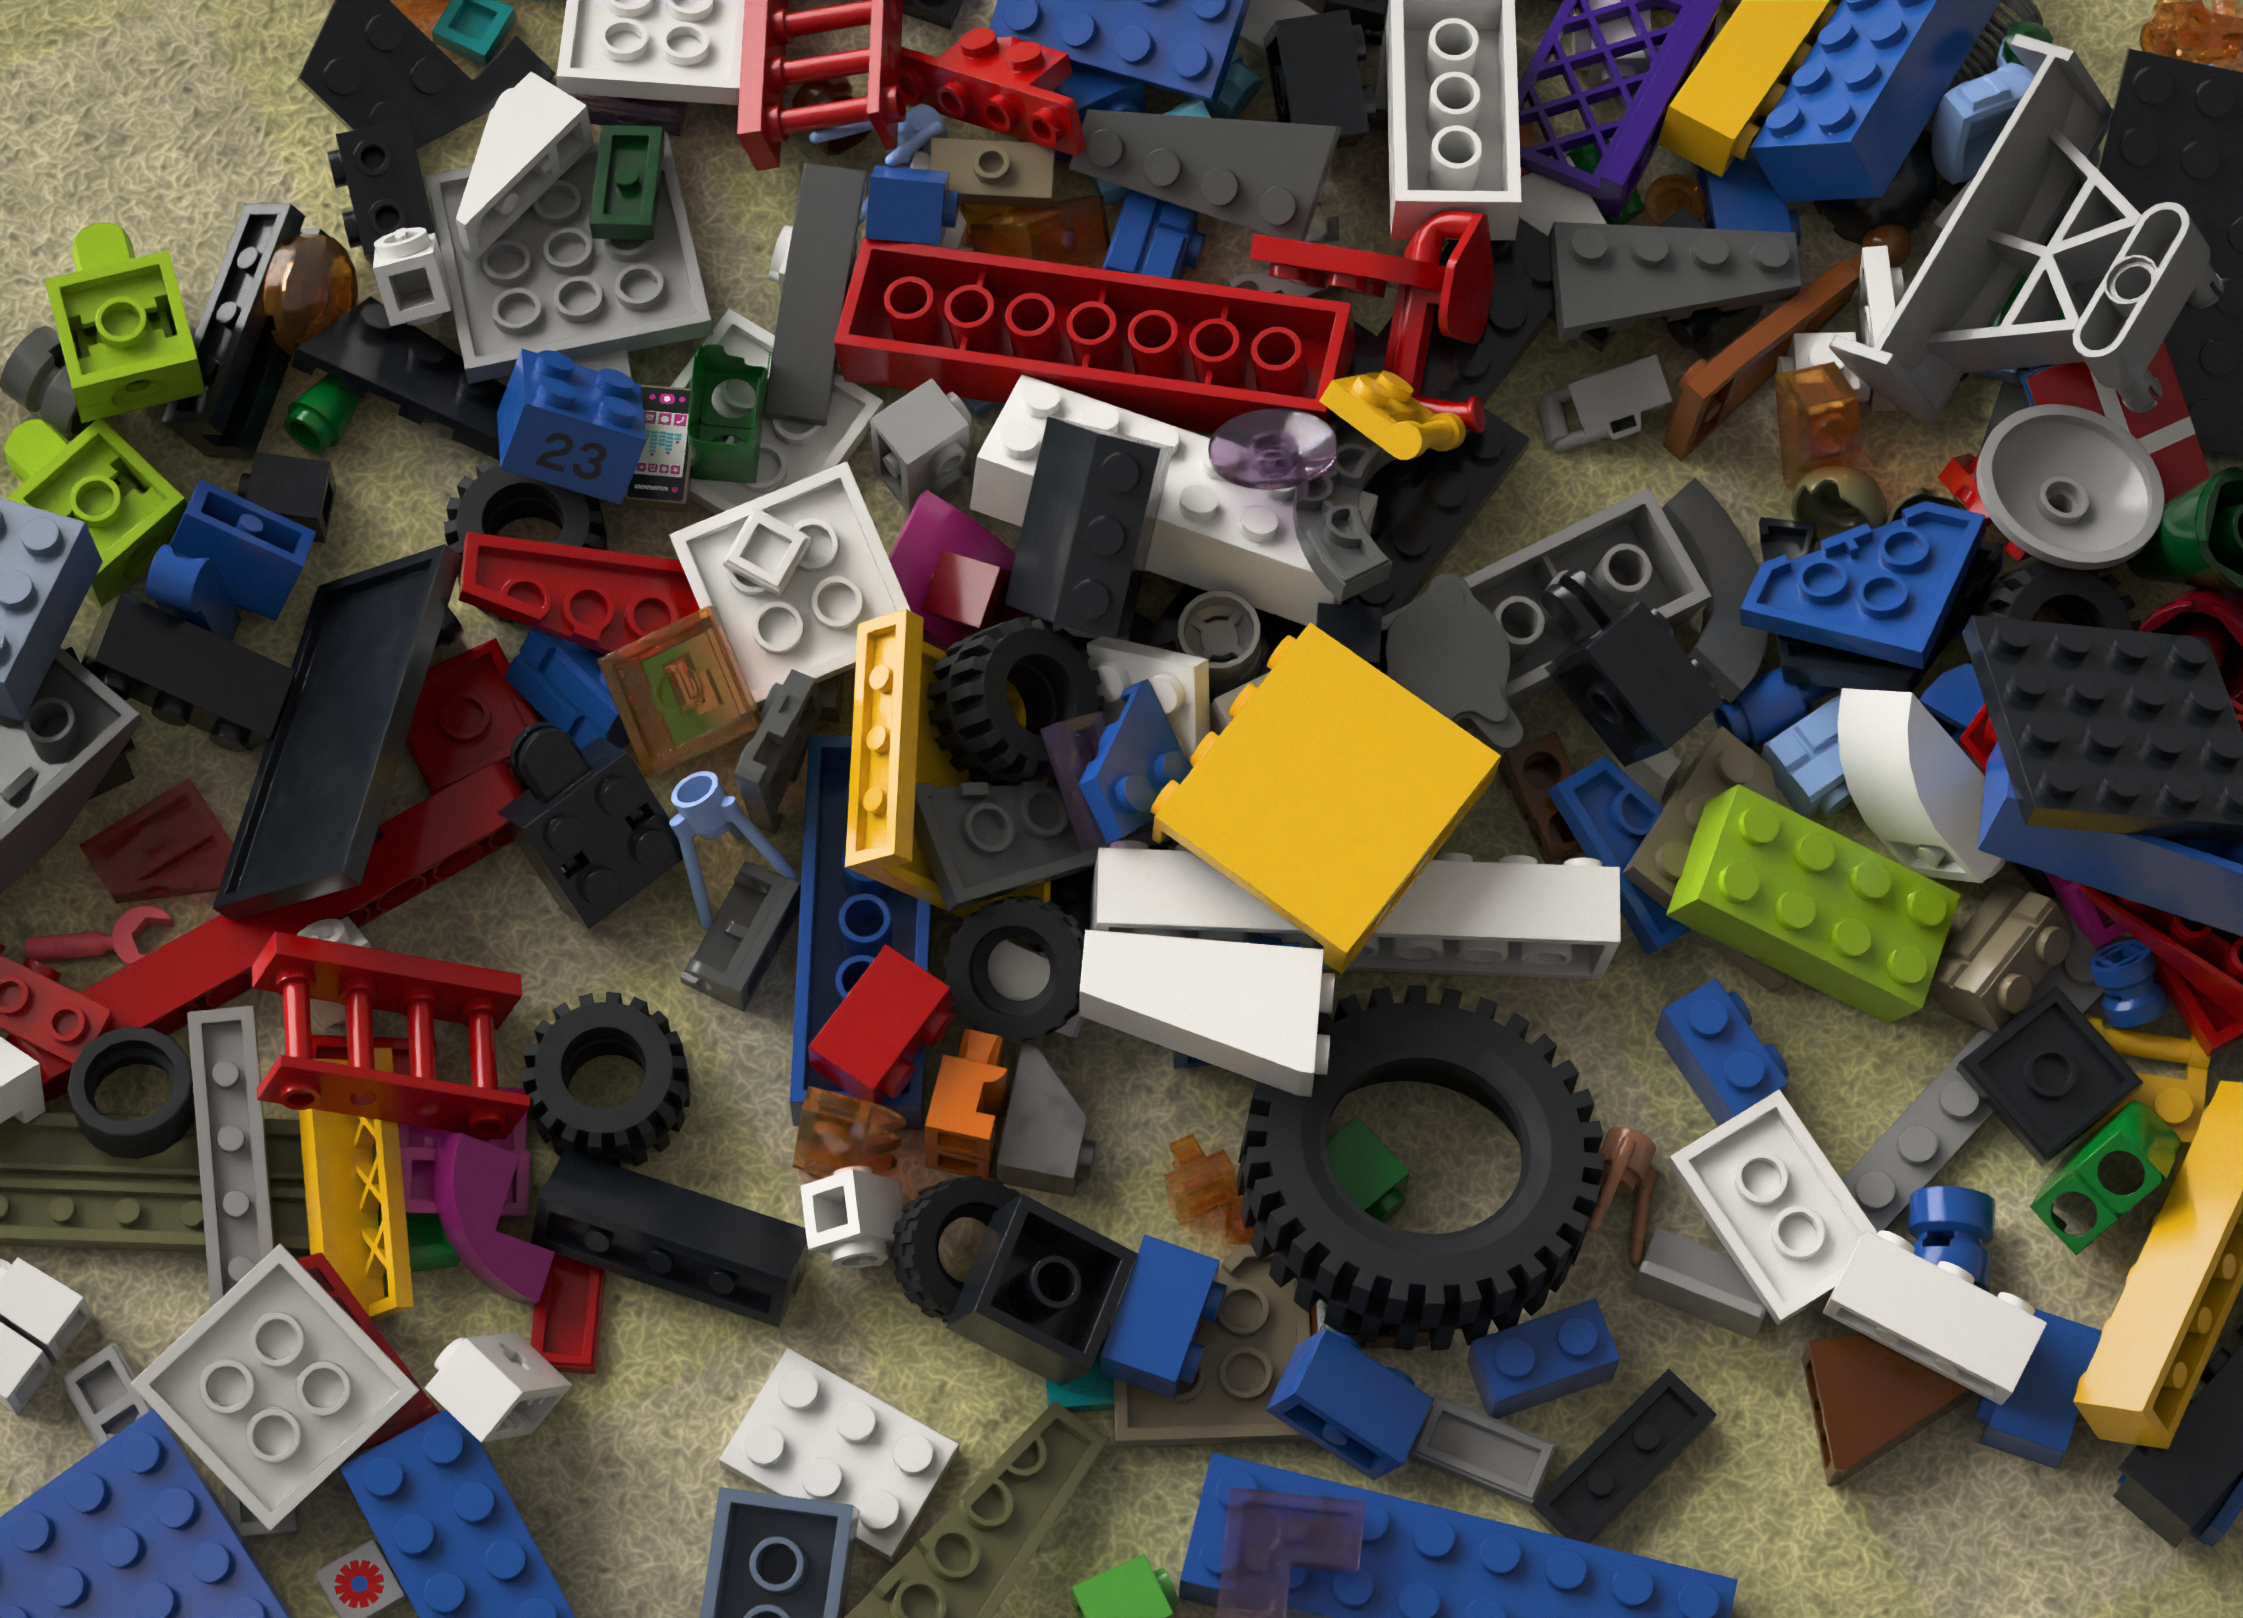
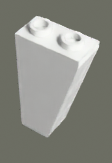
M1085 930L1079 992V1016L1297 1096L1312 1097L1314 1074L1327 1075L1330 1035L1317 1034L1319 1012L1332 1013L1335 974L1322 973L1324 949Z

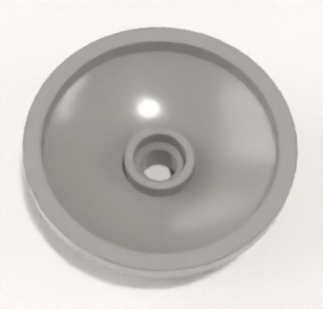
M2046 404L2017 411L2006 417L1992 430L1978 458L1976 470L1977 487L1982 504L1993 523L2019 548L2040 560L2057 566L2079 570H2094L2123 563L2138 554L2149 543L2162 519L2164 489L2159 471L2149 453L2133 435L2119 424L2084 408L2062 404Z

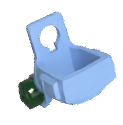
M2016 22L2008 30L2006 38L2002 39L1996 61L1998 69L1972 81L1968 80L1960 83L1945 93L1941 99L1932 126V161L1939 173L1951 184L1963 183L1974 179L2035 77L2011 50L2009 44L2016 34L2052 44L2053 37L2050 31L2039 23Z

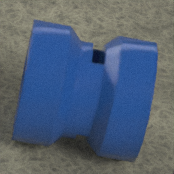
M2139 940L2117 942L2104 947L2090 958L2089 967L2093 980L2106 993L2102 998L2101 1005L2106 1020L2111 1026L2130 1028L2143 1025L2157 1019L2168 1010L2170 1002L2165 986L2161 981L2154 979V971L2157 967L2154 952Z

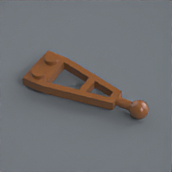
M1884 225L1867 231L1863 237L1862 247L1887 245L1890 268H1894L1903 264L1908 258L1911 251V238L1903 226ZM1862 251L1848 263L1842 259L1726 347L1713 360L1708 362L1702 358L1693 364L1680 380L1679 387L1683 390L1682 395L1667 415L1671 424L1663 447L1680 462L1685 459L1777 372L1778 357L1787 356L1793 333H1818L1851 301L1853 293L1859 284Z

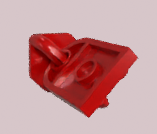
M1447 210L1429 217L1412 237L1405 249L1404 257L1254 234L1250 259L1270 265V277L1290 280L1292 284L1318 289H1327L1328 285L1347 289L1349 293L1375 298H1384L1386 287L1398 289L1383 370L1389 371L1405 380L1414 390L1411 397L1434 414L1454 413L1462 419L1466 430L1472 429L1475 433L1484 431L1486 422L1485 412L1479 397L1472 396L1466 402H1455L1420 396L1436 305L1439 306L1438 322L1443 336L1464 343L1475 344L1480 340L1484 332L1494 285L1493 257L1489 223L1486 214ZM1444 237L1460 239L1449 257L1446 267L1441 266L1440 259Z

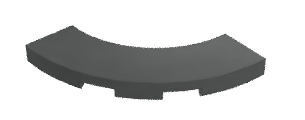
M1338 417L1317 436L1311 451L1304 460L1302 467H1300L1293 499V520L1302 552L1312 570L1324 586L1340 602H1343L1389 579L1393 562L1380 550L1369 534L1362 517V512L1359 510V498L1372 476L1386 464L1397 458L1389 454L1344 419Z
M1694 478L1661 509L1711 594L1707 601L1708 606L1703 611L1700 636L1694 649L1687 657L1696 659L1709 671L1715 682L1714 689L1728 702L1732 703L1754 678L1762 663L1767 646L1768 632L1742 626L1740 618V607L1752 585L1758 568L1745 540L1729 515L1713 495Z

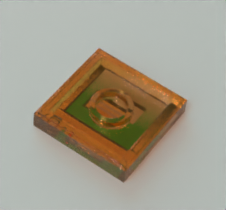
M706 606L597 659L645 777L653 778L758 728L763 721L716 607Z

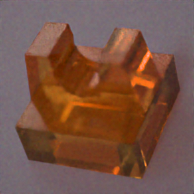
M1193 1134L1169 1144L1170 1151L1175 1161L1171 1162L1174 1171L1164 1176L1168 1204L1179 1226L1239 1200L1235 1168L1224 1149L1206 1156Z

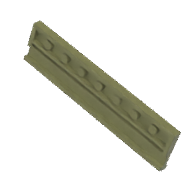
M45 1111L26 1124L14 1116L0 1124V1245L206 1252L196 1118L181 1140L162 1153L140 1159L114 1157L95 1148L79 1130L74 1112ZM101 1113L103 1116L114 1121L127 1122L151 1116L149 1114ZM265 1119L275 1247L281 1243L293 1256H309L310 1247L299 1120Z

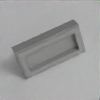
M1434 1394V1400L1423 1421L1409 1459L1530 1508V1505L1538 1497L1558 1444Z

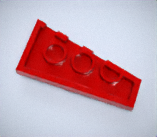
M467 532L463 547L459 601L637 667L643 668L639 655L643 661L666 650L664 648L668 647L666 645L670 644L668 642L672 641L670 640L674 638L672 636L704 621L679 560ZM685 658L667 667L671 679L679 682L674 667L678 666L684 683L688 685L679 665L683 663L692 686L697 688Z

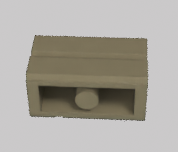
M2000 881L1947 947L1945 953L1940 956L1930 989L1943 1010L1951 1016L1968 1023L1974 1021L1979 1027L1996 1033L2007 1025L2016 1013L2022 1012L2028 1006L2033 991L2052 967L2060 964L2066 958L2070 945L2076 936L2060 908L2051 898L2031 891L2026 893L2022 888Z

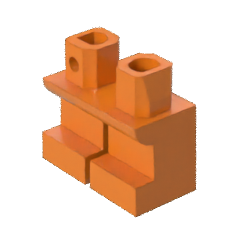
M964 1029L958 1057L943 1054L925 1123L927 1168L964 1176H982L984 1180L990 1179L995 1160V1121L1003 1117L1007 1110V1068L1003 1067V1061L1000 1060L1003 1047L1002 1037Z

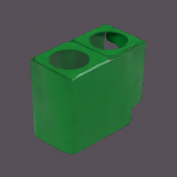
M702 343L699 344L697 355L696 352L694 353L687 426L693 479L756 483L770 354L766 370V367L745 364V360L742 357L728 355L725 353L724 347L719 344H706L703 347ZM739 379L747 382L753 388L756 401L753 409L747 415L740 418H726L714 409L712 394L715 388L723 381ZM700 418H701V421H702L704 424H706V425H700V424H699V423H700ZM728 435L741 439L745 445L712 441L718 437Z
M2136 1100L2129 1102L2062 1158L2061 1162L2044 1181L2030 1208L2075 1255H2078L2167 1179L2181 1147V1139L2147 1105ZM2111 1152H2129L2136 1156L2144 1167L2145 1178L2136 1184L2127 1195L2112 1193L2100 1182L2098 1176L2099 1163L2105 1155ZM2065 1192H2080L2088 1196L2095 1204L2097 1221L2095 1226L2087 1233L2081 1235L2067 1234L2064 1231L2067 1226L2066 1222L2053 1212L2054 1200Z

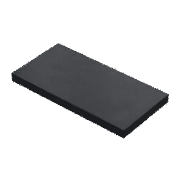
M446 544L317 587L291 669L296 671L272 735L267 740L213 905L214 910L229 920L233 921L361 885L463 559L461 555Z

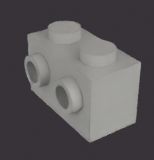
M931 378L870 418L874 471L909 515L918 497L926 489L947 501L959 493L966 485L967 477L971 475L970 451L973 449V445L969 438V425L972 424V418L962 400L954 392L945 395L933 378Z

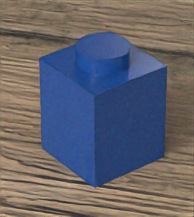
M875 165L869 180L865 238L940 245L945 234V227L956 228L958 218L959 191L948 190L950 172Z

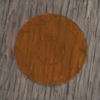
M300 234L292 237L295 240L291 245H282L274 254L266 274L263 296L266 316L274 317L277 331H270L275 342L288 355L294 356L297 347L358 304L359 292L355 267L347 250L333 237L319 234Z

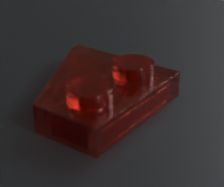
M188 778L79 844L83 855L117 904L218 891L234 843L191 779Z

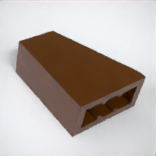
M1864 1334L1811 1341L1802 1357L1827 1486L1841 1484L1969 1400L1974 1392Z

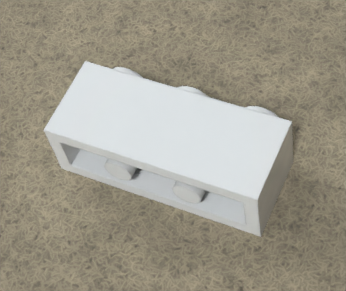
M1865 1230L1856 1244L1822 1313L2002 1406L2013 1393L2047 1322L2033 1316L2035 1313L2034 1307L2023 1299L2005 1292H2000L1996 1297L1973 1285L1975 1278L1961 1267L1944 1261H1940L1936 1266L1913 1254L1915 1247L1906 1239L1884 1230L1879 1231L1877 1235Z

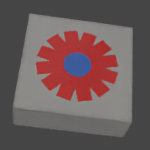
M373 1539L314 1572L339 1618H378L407 1601Z

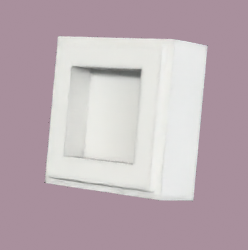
M753 507L724 558L723 566L780 597L808 549L811 538Z

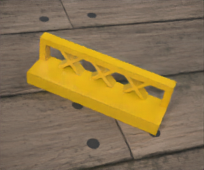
M374 1048L375 1070L394 1073L392 1049ZM313 1058V1060L348 1065V1060ZM316 1109L298 1110L310 1255L318 1252L323 1253L372 1322H377L413 1308L398 1123ZM376 1140L377 1156L373 1164L372 1147ZM381 1205L382 1222L379 1228L378 1210ZM385 1270H387L389 1297L386 1298L383 1283Z

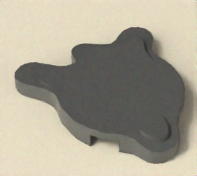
M1451 573L1436 576L1429 583L1425 593L1406 605L1390 624L1383 638L1381 653L1383 673L1455 724L1460 722L1469 724L1493 750L1498 752L1510 751L1523 738V728L1511 709L1506 695V682L1510 670V646L1505 631L1496 617L1473 596L1468 583L1463 578Z

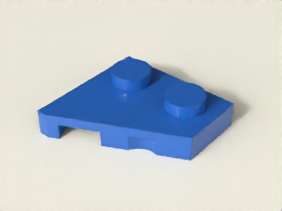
M1148 679L1124 689L1120 697L1126 703L1122 714L1117 722L1106 726L1098 743L1097 757L1088 763L1078 784L1106 843L1125 837L1152 821L1155 815L1150 810L1163 788L1171 780L1181 784L1191 771L1190 764Z

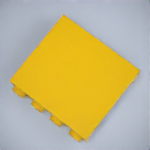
M905 609L858 624L845 867L948 911L914 826L916 783H932L933 787H957L962 782H971L969 781L970 770L958 772L949 763L953 755L949 749L940 750L935 738L941 736L938 726L930 725L928 711L935 709V701L927 698L928 686L939 681L934 675L933 670L937 661L947 657L946 652L923 641L924 617ZM1006 681V697L1009 708L1017 722L1025 728L1026 711L1023 700L1012 683ZM1055 776L1042 781H1047V785H1055ZM1051 881L949 912L965 919L969 914L981 909L980 907L1012 896L1039 897V901L1046 903L1050 901Z
M1310 622L1297 639L1287 635L1280 642L1267 663V667L1271 671L1258 687L1249 683L1240 692L1228 713L1233 719L1222 733L1217 735L1211 731L1203 738L1190 759V764L1194 768L1182 783L1179 784L1175 780H1171L1157 796L1150 810L1155 815L1152 840L1160 845L1167 835L1323 945V961L1343 974L1494 781L1501 755Z

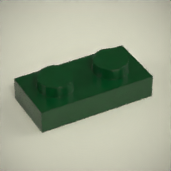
M601 125L589 223L592 239L654 240L665 148L663 126Z

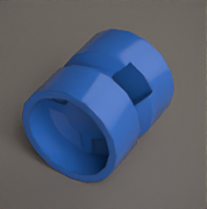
M1934 1186L1915 1190L1910 1195L1908 1219L1909 1234L1917 1239L1916 1242L1911 1243L1915 1247L1913 1254L1936 1266L1940 1261L1957 1265L1975 1278L1973 1285L1990 1292L1992 1255L1983 1245L1989 1243L1994 1238L1996 1212L1994 1198L1980 1191L1953 1186Z

